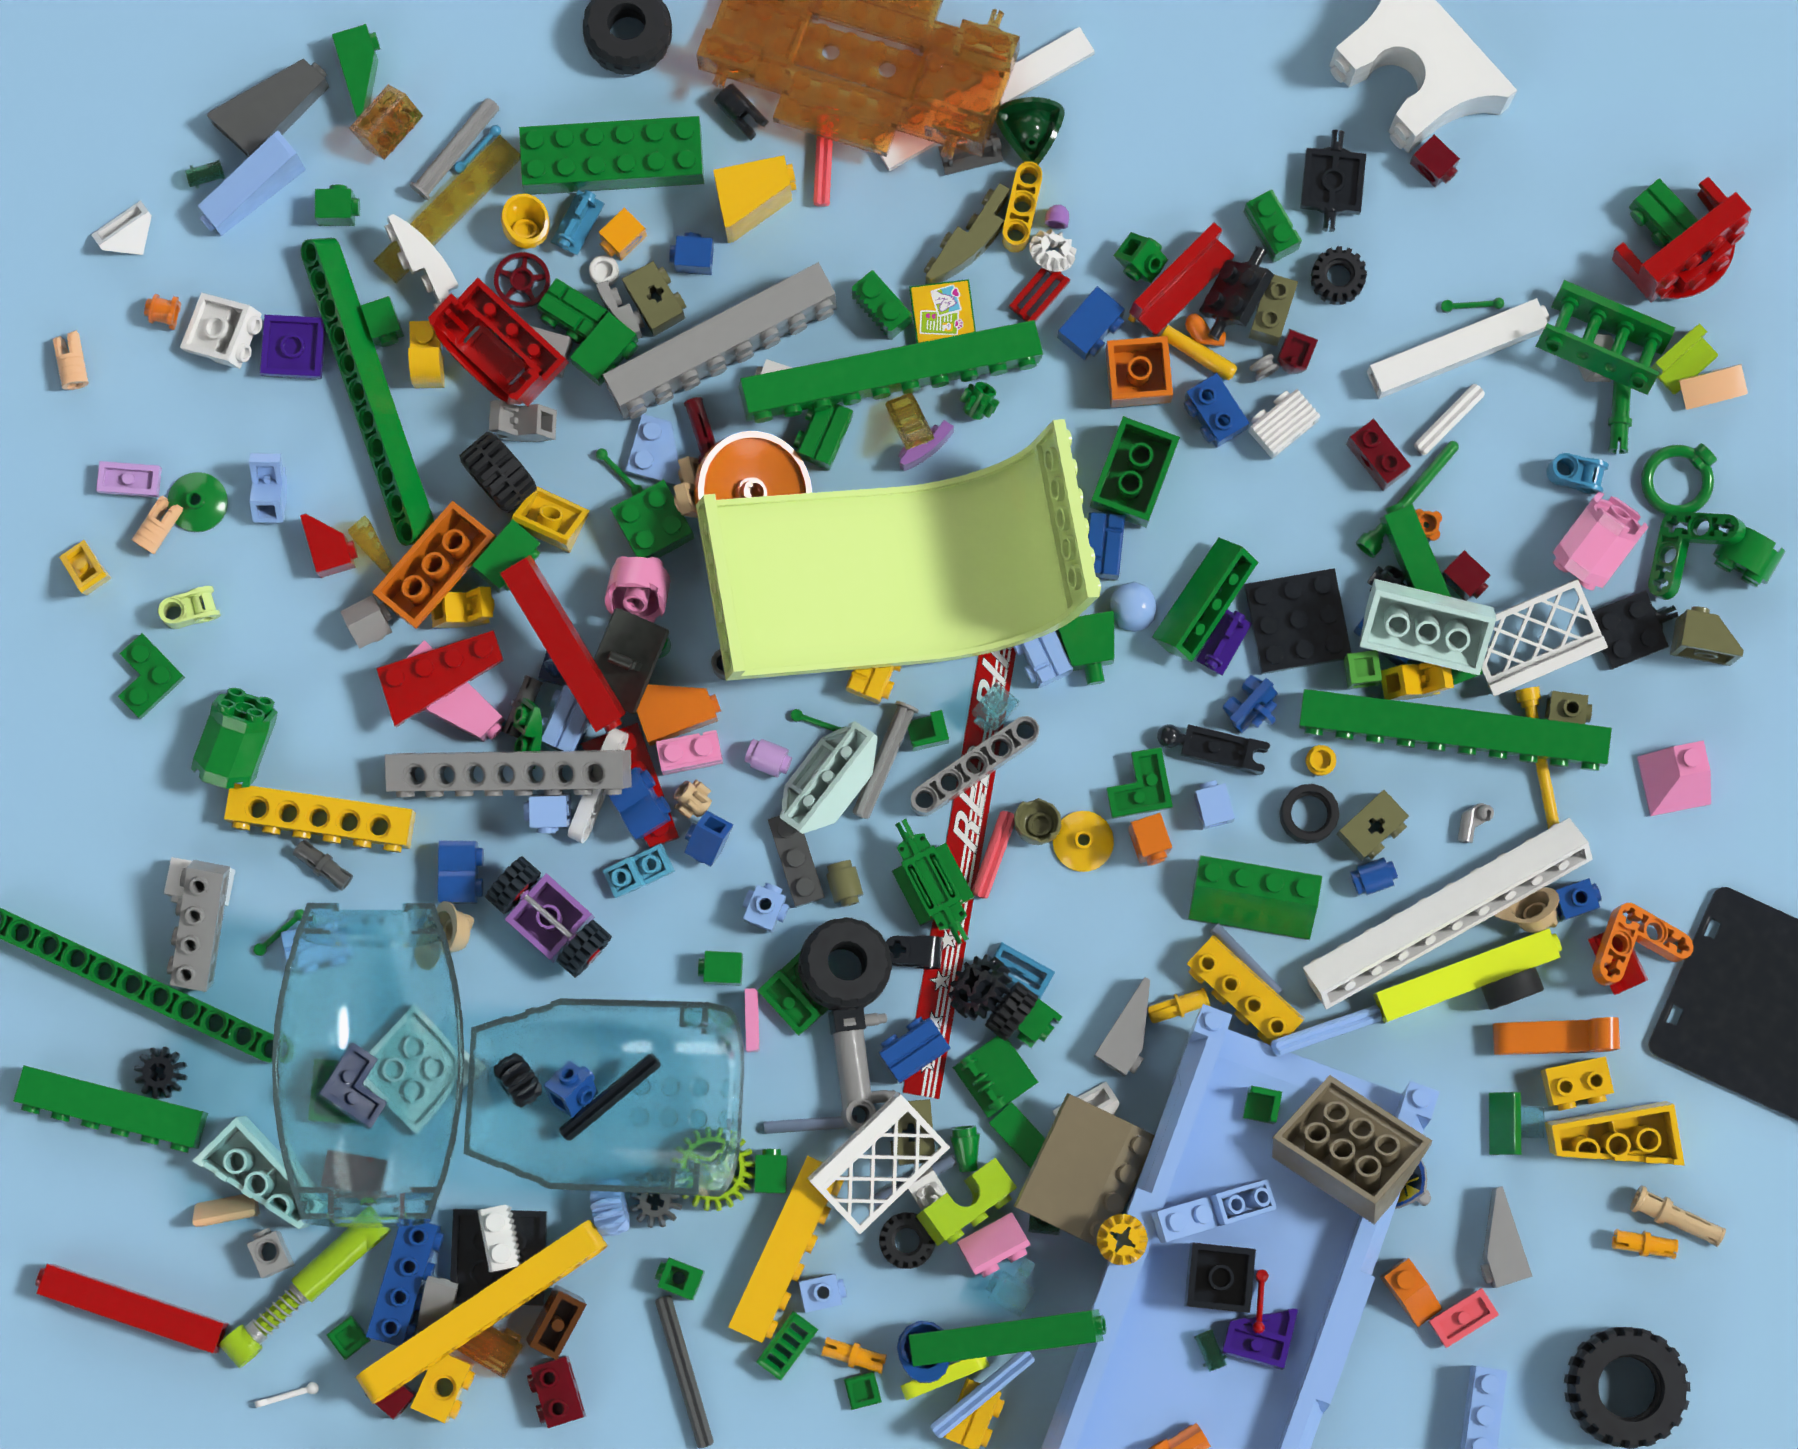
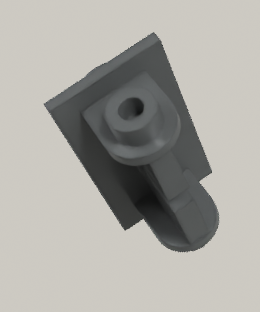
M997 133L938 146L945 175L1004 161L1001 152L1002 146Z

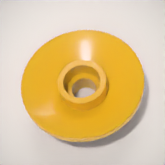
M1076 811L1065 816L1061 820L1060 832L1053 840V849L1059 861L1067 868L1078 872H1089L1101 867L1109 859L1114 846L1113 832L1107 821L1090 811ZM1080 835H1087L1090 840L1089 844L1085 846L1080 845L1078 837Z

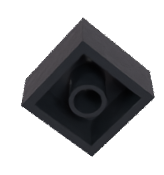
M1190 1243L1184 1306L1250 1313L1256 1249Z

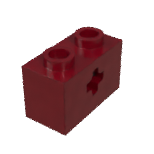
M1372 419L1352 434L1346 443L1382 491L1407 474L1411 467L1410 463L1375 419Z

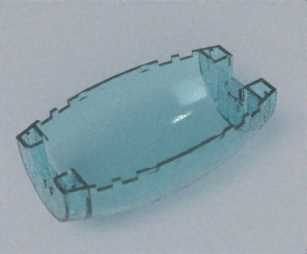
M307 903L293 938L290 955L285 966L275 1016L272 1052L273 1103L278 1139L288 1183L302 1222L311 1225L351 1228L402 1227L429 1223L446 1182L456 1144L463 1099L465 1065L463 1017L458 982L448 940L440 923L435 903H403V910H341L339 903ZM351 1042H354L378 1059L362 1084L387 1102L371 1129H366L317 1096V1093Z

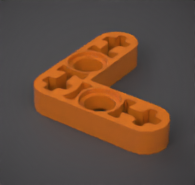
M1625 903L1615 908L1610 915L1592 967V974L1596 982L1603 986H1610L1620 981L1624 976L1635 942L1672 962H1679L1691 956L1693 942L1686 933L1633 903ZM1625 912L1628 914L1627 919L1631 921L1628 924L1626 923V917L1623 915ZM1648 925H1652L1657 930L1658 936L1656 940L1648 936L1646 931ZM1614 936L1622 941V952L1616 951L1612 946V938ZM1676 941L1678 942V948L1681 950L1679 953L1677 952V946L1673 944ZM1608 964H1610L1609 972L1612 973L1611 976L1607 975L1608 970L1604 968Z

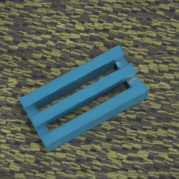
M1001 942L994 956L1003 962L1006 967L1040 985V988L1037 990L1008 974L1012 978L1010 983L1014 985L1019 981L1041 999L1055 971ZM1003 951L1046 974L1045 979L1043 980L1001 956Z

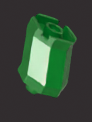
M229 688L226 694H219L212 703L210 715L193 757L191 769L194 773L199 770V778L203 782L225 789L234 788V784L243 782L241 788L250 787L257 778L261 760L276 723L278 712L274 709L275 702L268 697H256L246 694L244 690L239 688Z

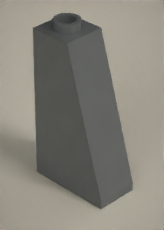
M303 58L210 111L207 116L210 122L224 136L249 157L276 131L283 135L329 88L325 79L327 74L317 63L314 62L310 65Z

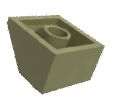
M1693 606L1691 610L1687 609L1675 620L1670 655L1731 666L1743 657L1744 650L1719 615L1711 614L1710 609Z

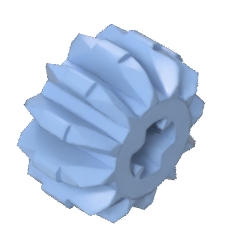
M605 1183L592 1188L589 1197L590 1207L599 1234L615 1236L628 1231L630 1212L622 1187L617 1183Z

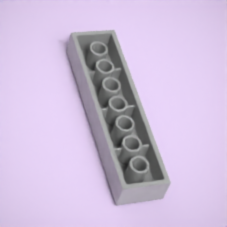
M818 262L603 374L607 389L624 419L628 417L635 419L646 413V408L656 402L658 405H662L670 401L674 397L673 394L683 388L685 391L695 388L701 383L700 379L711 375V377L718 376L727 370V365L735 361L738 363L745 362L754 356V351L762 347L769 349L777 345L781 341L780 338L789 333L796 335L807 328L806 324L815 319L823 321L834 314L833 310L837 308L836 293Z

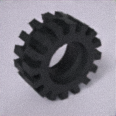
M1337 246L1336 250H1333L1331 247L1326 250V253L1322 252L1315 261L1311 271V286L1315 287V294H1320L1321 300L1324 302L1328 299L1330 304L1335 305L1336 302H1340V305H1343L1348 300L1350 302L1353 301L1362 291L1367 277L1366 264L1364 261H1360L1361 256L1358 253L1355 255L1351 253L1353 249L1347 248V250H1342V246ZM1341 265L1349 271L1350 281L1346 285L1335 286L1330 283L1327 271L1332 266Z
M1019 981L1010 988V993L1004 995L1005 1003H998L996 1012H992L985 1023L988 1029L1004 1041L1018 1029L1038 1000V996Z
M903 1212L892 1216L883 1225L879 1235V1245L883 1256L892 1265L902 1269H911L924 1264L931 1256L935 1246L934 1240L920 1223L915 1213ZM910 1228L917 1232L920 1242L915 1251L903 1253L896 1247L895 1236L901 1229Z

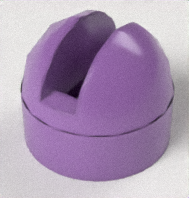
M1062 205L1050 207L1046 212L1044 224L1055 229L1068 228L1069 212L1066 207Z

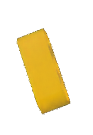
M1034 162L1022 163L1018 166L1015 173L1002 233V243L1010 252L1023 251L1029 242L1042 184V170ZM1029 173L1034 175L1037 180L1032 184H1026L1021 180V176ZM1018 202H1025L1030 206V209L1027 212H1018L1014 205ZM1018 230L1024 237L1019 241H1013L1008 237V233Z

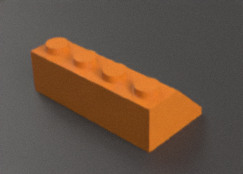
M452 500L372 593L403 621L417 629L497 536Z

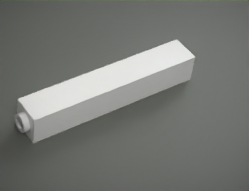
M1536 298L1374 363L1367 370L1368 377L1378 399H1381L1542 334L1546 324L1550 322L1549 313L1544 305L1540 306Z

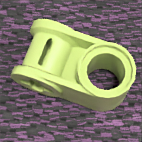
M213 586L198 587L186 593L168 597L160 603L158 608L160 618L172 629L209 622L221 616L220 611L216 610L212 597L214 592ZM171 607H180L181 614L178 618L173 620L167 618V611Z

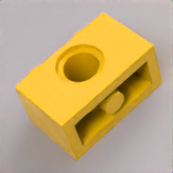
M449 1354L428 1368L410 1408L443 1423H447L450 1418L455 1419L463 1403L458 1400L463 1389L468 1390L475 1377L476 1373L471 1371L474 1364ZM442 1378L449 1379L453 1384V1391L449 1396H442L438 1392L437 1385Z

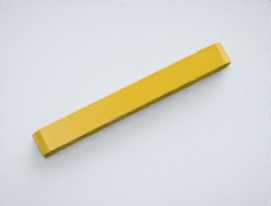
M591 1220L585 1221L361 1371L355 1377L372 1404L381 1401L598 1255L608 1246L599 1234Z

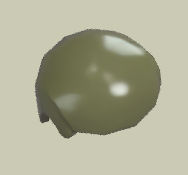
M1040 798L1029 802H1021L1014 813L1015 829L1020 838L1028 844L1043 845L1049 843L1060 832L1061 815L1053 804Z

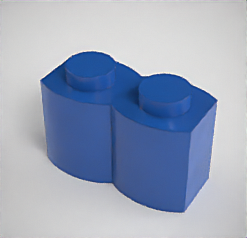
M635 767L631 769L632 787L622 789V794L608 796L619 811L632 836L635 839H642L671 821L668 814L671 812V808L663 796L658 798L653 789L656 783L647 770L642 771L641 768Z
M439 841V903L447 901L454 904H477L478 897H483V878H478V866H483L484 849L478 848L477 841Z

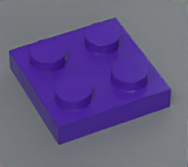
M264 314L260 364L261 376L322 379L326 331L322 317Z

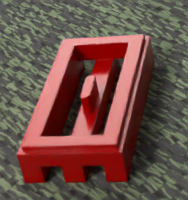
M1041 268L1010 303L1009 309L1025 322L1032 320L1036 322L1066 288L1071 279L1062 275L1061 272H1053ZM1049 272L1051 274L1050 277L1024 307L1020 309L1018 306L1046 273ZM1056 279L1060 281L1058 286L1032 316L1027 315V312Z

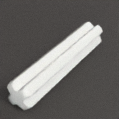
M1472 384L1415 442V449L1420 454L1427 455L1484 397L1485 392L1477 384Z

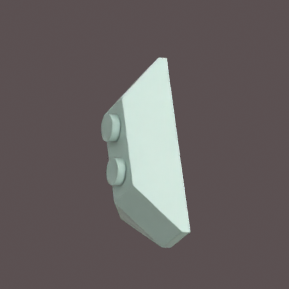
M856 721L848 724V727L838 729L822 737L785 784L780 819L802 834L836 823L873 775L878 737Z

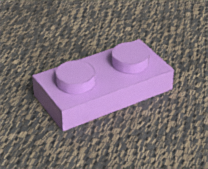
M99 461L96 491L103 494L159 498L162 468L157 465Z

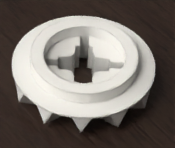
M1051 228L1046 232L1039 230L1029 244V251L1034 261L1042 268L1053 272L1069 269L1075 261L1077 249L1071 246L1072 239L1063 238L1062 232L1055 234ZM1049 246L1052 247V248H1055V247L1059 248V251H1058V252H1057L1056 250H1052V251H1050V250L1047 251V250H1048Z

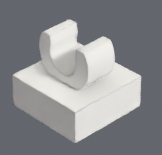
M932 1167L924 1172L908 1188L921 1210L947 1193Z

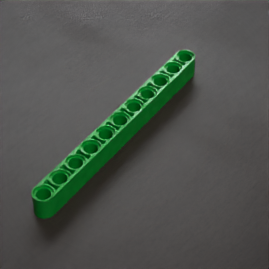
M332 237L304 240L301 245V258L396 537L404 546L414 545L434 522V518L339 242Z
M0 908L2 918L0 939L264 1062L278 1064L287 1057L288 1045L282 1038ZM22 926H27L29 928L28 938L21 942L18 941V929ZM54 938L57 942V948L52 954L47 955L44 951V945L47 940ZM82 951L85 956L84 963L79 967H74L72 956L76 952ZM110 964L113 971L112 975L107 980H102L99 976V971L103 965ZM132 977H138L140 980L139 989L134 993H129L127 982ZM160 990H166L168 994L167 1002L162 1006H157L154 1001L155 994ZM192 1002L196 1008L195 1014L190 1019H185L182 1015V1009L185 1004ZM220 1015L223 1018V1027L221 1030L213 1032L210 1029V1020L214 1016ZM248 1028L251 1032V1040L247 1044L241 1045L237 1040L240 1030ZM276 1041L279 1045V1053L275 1057L269 1058L265 1054V1047L269 1042Z

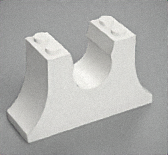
M1381 0L1369 19L1335 48L1329 65L1334 78L1340 83L1344 82L1348 87L1366 80L1374 70L1385 65L1400 66L1411 73L1417 83L1418 92L1405 100L1396 113L1388 131L1391 134L1390 139L1399 149L1404 148L1407 153L1411 152L1437 129L1453 120L1480 113L1501 115L1509 108L1517 92V89L1436 0Z

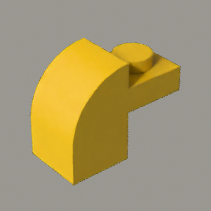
M409 321L410 348H408V359L413 387L445 388L444 357L441 353V342L434 334L429 321Z
M478 587L468 592H448L431 612L432 628H461L490 623L489 618L493 617L495 607L494 599L491 596V587Z
M1425 662L1421 664H1405L1381 670L1384 699L1399 701L1429 697L1440 694L1441 691L1454 688L1451 669Z

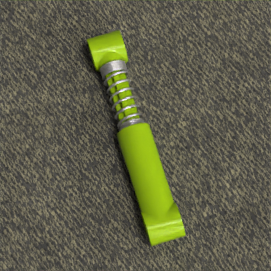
M371 1207L366 1209L350 1223L339 1237L291 1279L293 1284L289 1285L288 1291L284 1290L285 1294L282 1297L278 1296L279 1299L275 1303L272 1302L273 1305L269 1309L265 1307L266 1311L263 1314L259 1313L260 1317L257 1320L252 1319L247 1326L242 1324L234 1329L220 1342V1348L239 1369L245 1366L263 1349L262 1342L266 1341L268 1334H273L272 1330L274 1328L279 1329V1324L285 1323L286 1317H292V1312L298 1311L299 1305H305L308 1300L313 1302L367 1251H370L391 1232V1229Z

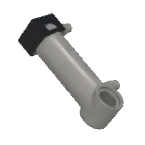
M863 1007L848 1011L833 1010L828 1013L830 1033L834 1036L841 1092V1118L845 1126L851 1131H857L876 1112L873 1104L887 1102L896 1093L895 1090L871 1091L864 1029L867 1026L886 1023L887 1015L885 1013L864 1014ZM854 1107H860L865 1111L866 1117L863 1123H857L852 1118Z

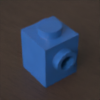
M694 232L684 233V236H676V245H670L669 263H674L676 273L712 275L713 238H704L701 234Z
M706 811L697 824L692 823L685 836V839L689 842L684 853L690 855L696 861L711 867L721 854L733 824Z
M1590 878L1555 890L1560 899L1556 908L1560 922L1600 908L1601 894L1598 886L1595 883L1591 884Z

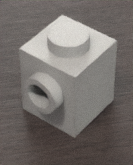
M374 595L340 611L359 649L372 642H378L386 635L392 633L388 624L392 616L384 603L380 605L377 603Z

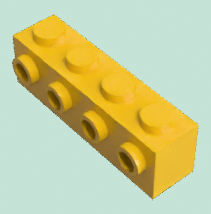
M1214 935L1187 963L1191 968L1188 973L1200 984L1206 981L1213 988L1211 994L1223 1005L1229 1002L1236 1009L1234 1015L1246 1026L1252 1023L1259 1030L1257 1036L1266 1044L1271 1045L1273 1040L1292 1034L1305 1019Z

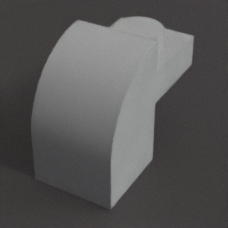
M502 400L490 401L489 431L499 434L500 439L509 441L540 442L555 440L557 410L540 404H533L527 407L526 405L507 404Z

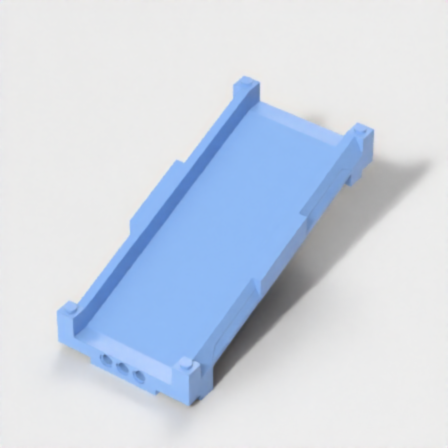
M1203 1004L1192 1025L1171 1084L1173 1086L1126 1211L1127 1215L1137 1218L1144 1225L1148 1237L1146 1250L1136 1262L1128 1265H1117L1108 1261L1091 1310L1099 1309L1100 1315L1104 1316L1106 1334L1103 1335V1341L1080 1344L1078 1346L1041 1449H1149L1166 1438L1169 1440L1194 1423L1198 1424L1211 1445L1208 1449H1310L1320 1419L1331 1404L1375 1279L1372 1276V1272L1400 1193L1388 1210L1373 1224L1272 1158L1273 1136L1329 1075L1421 1134H1423L1425 1127L1432 1118L1439 1091L1409 1081L1402 1094L1290 1052L1276 1056L1271 1045L1228 1030L1232 1014ZM1257 1086L1282 1092L1277 1122L1275 1124L1242 1118L1248 1087ZM1268 1179L1277 1207L1276 1210L1160 1244L1151 1213ZM1129 1227L1122 1234H1118L1115 1252L1119 1248L1121 1249L1123 1245L1135 1246L1128 1239ZM1190 1243L1256 1249L1250 1313L1184 1306ZM1262 1269L1266 1270L1269 1275L1264 1286L1263 1314H1273L1293 1308L1298 1309L1283 1370L1222 1354L1229 1322L1242 1318L1256 1317L1258 1282L1255 1276Z

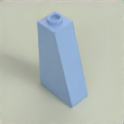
M279 131L270 136L198 205L203 213L199 219L210 232L216 229L221 236L306 170L296 151Z

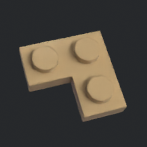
M687 456L678 460L680 466L678 475L681 483L673 486L676 494L674 496V503L677 510L681 512V515L698 518L694 498V483L699 467V458Z

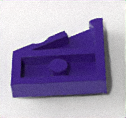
M1293 1308L1283 1312L1263 1314L1262 1323L1265 1325V1330L1260 1334L1255 1333L1252 1328L1256 1322V1317L1230 1321L1222 1354L1283 1370L1298 1309Z

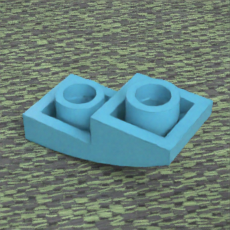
M658 844L634 857H628L602 870L615 898L635 891L675 872L663 844Z

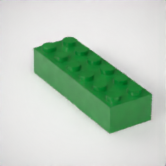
M699 116L519 127L522 186L525 194L536 195L577 192L578 190L584 192L585 190L601 191L704 184L702 132Z

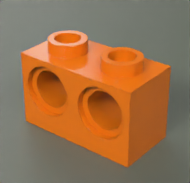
M1161 812L1130 823L1128 832L1139 864L1147 862L1148 866L1164 862L1172 849V845Z

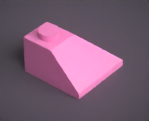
M1704 740L1669 747L1637 757L1650 817L1711 804V771Z

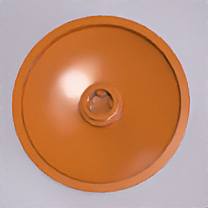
M758 431L740 432L716 443L703 457L694 483L695 504L698 503L703 495L715 494L716 500L812 493L808 471L796 451L782 439Z

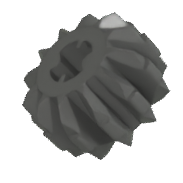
M662 1175L658 1177L657 1186H654L652 1176H647L648 1188H645L640 1182H637L635 1185L637 1189L642 1191L641 1196L635 1193L630 1194L631 1199L640 1200V1204L632 1205L630 1209L632 1212L642 1209L643 1212L636 1218L638 1222H642L649 1215L648 1227L653 1228L655 1217H658L659 1225L665 1227L664 1215H667L672 1221L677 1219L675 1214L670 1212L671 1207L681 1210L682 1205L673 1203L672 1199L682 1197V1193L679 1191L670 1194V1191L676 1184L674 1181L669 1182L663 1188L665 1177ZM654 1193H660V1199L664 1200L663 1207L658 1206L659 1210L657 1211L652 1210V1204L648 1203L650 1196L655 1197Z

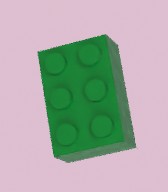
M1123 416L1091 499L1090 507L1107 514L1123 515L1126 521L1147 528L1180 437Z

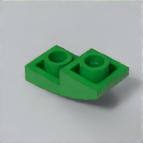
M523 697L521 705L517 707L514 713L513 726L522 733L515 742L514 752L540 751L542 742L541 711L531 700Z

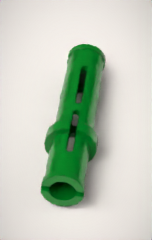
M1613 381L1612 414L1608 418V426L1611 427L1608 451L1616 454L1619 441V454L1628 453L1629 427L1632 426V419L1629 418L1631 388L1616 381Z

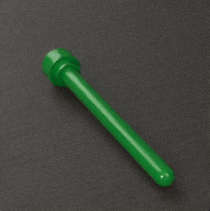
M1450 441L1397 504L1402 502L1404 507L1413 504L1458 451L1459 445L1456 441ZM1380 522L1374 531L1370 530L1368 533H1363L1356 541L1358 548L1369 557L1375 558L1382 549L1381 545L1386 535L1382 523Z

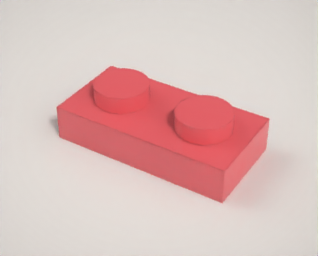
M1480 1288L1428 1322L1443 1346L1447 1348L1499 1314L1483 1288Z

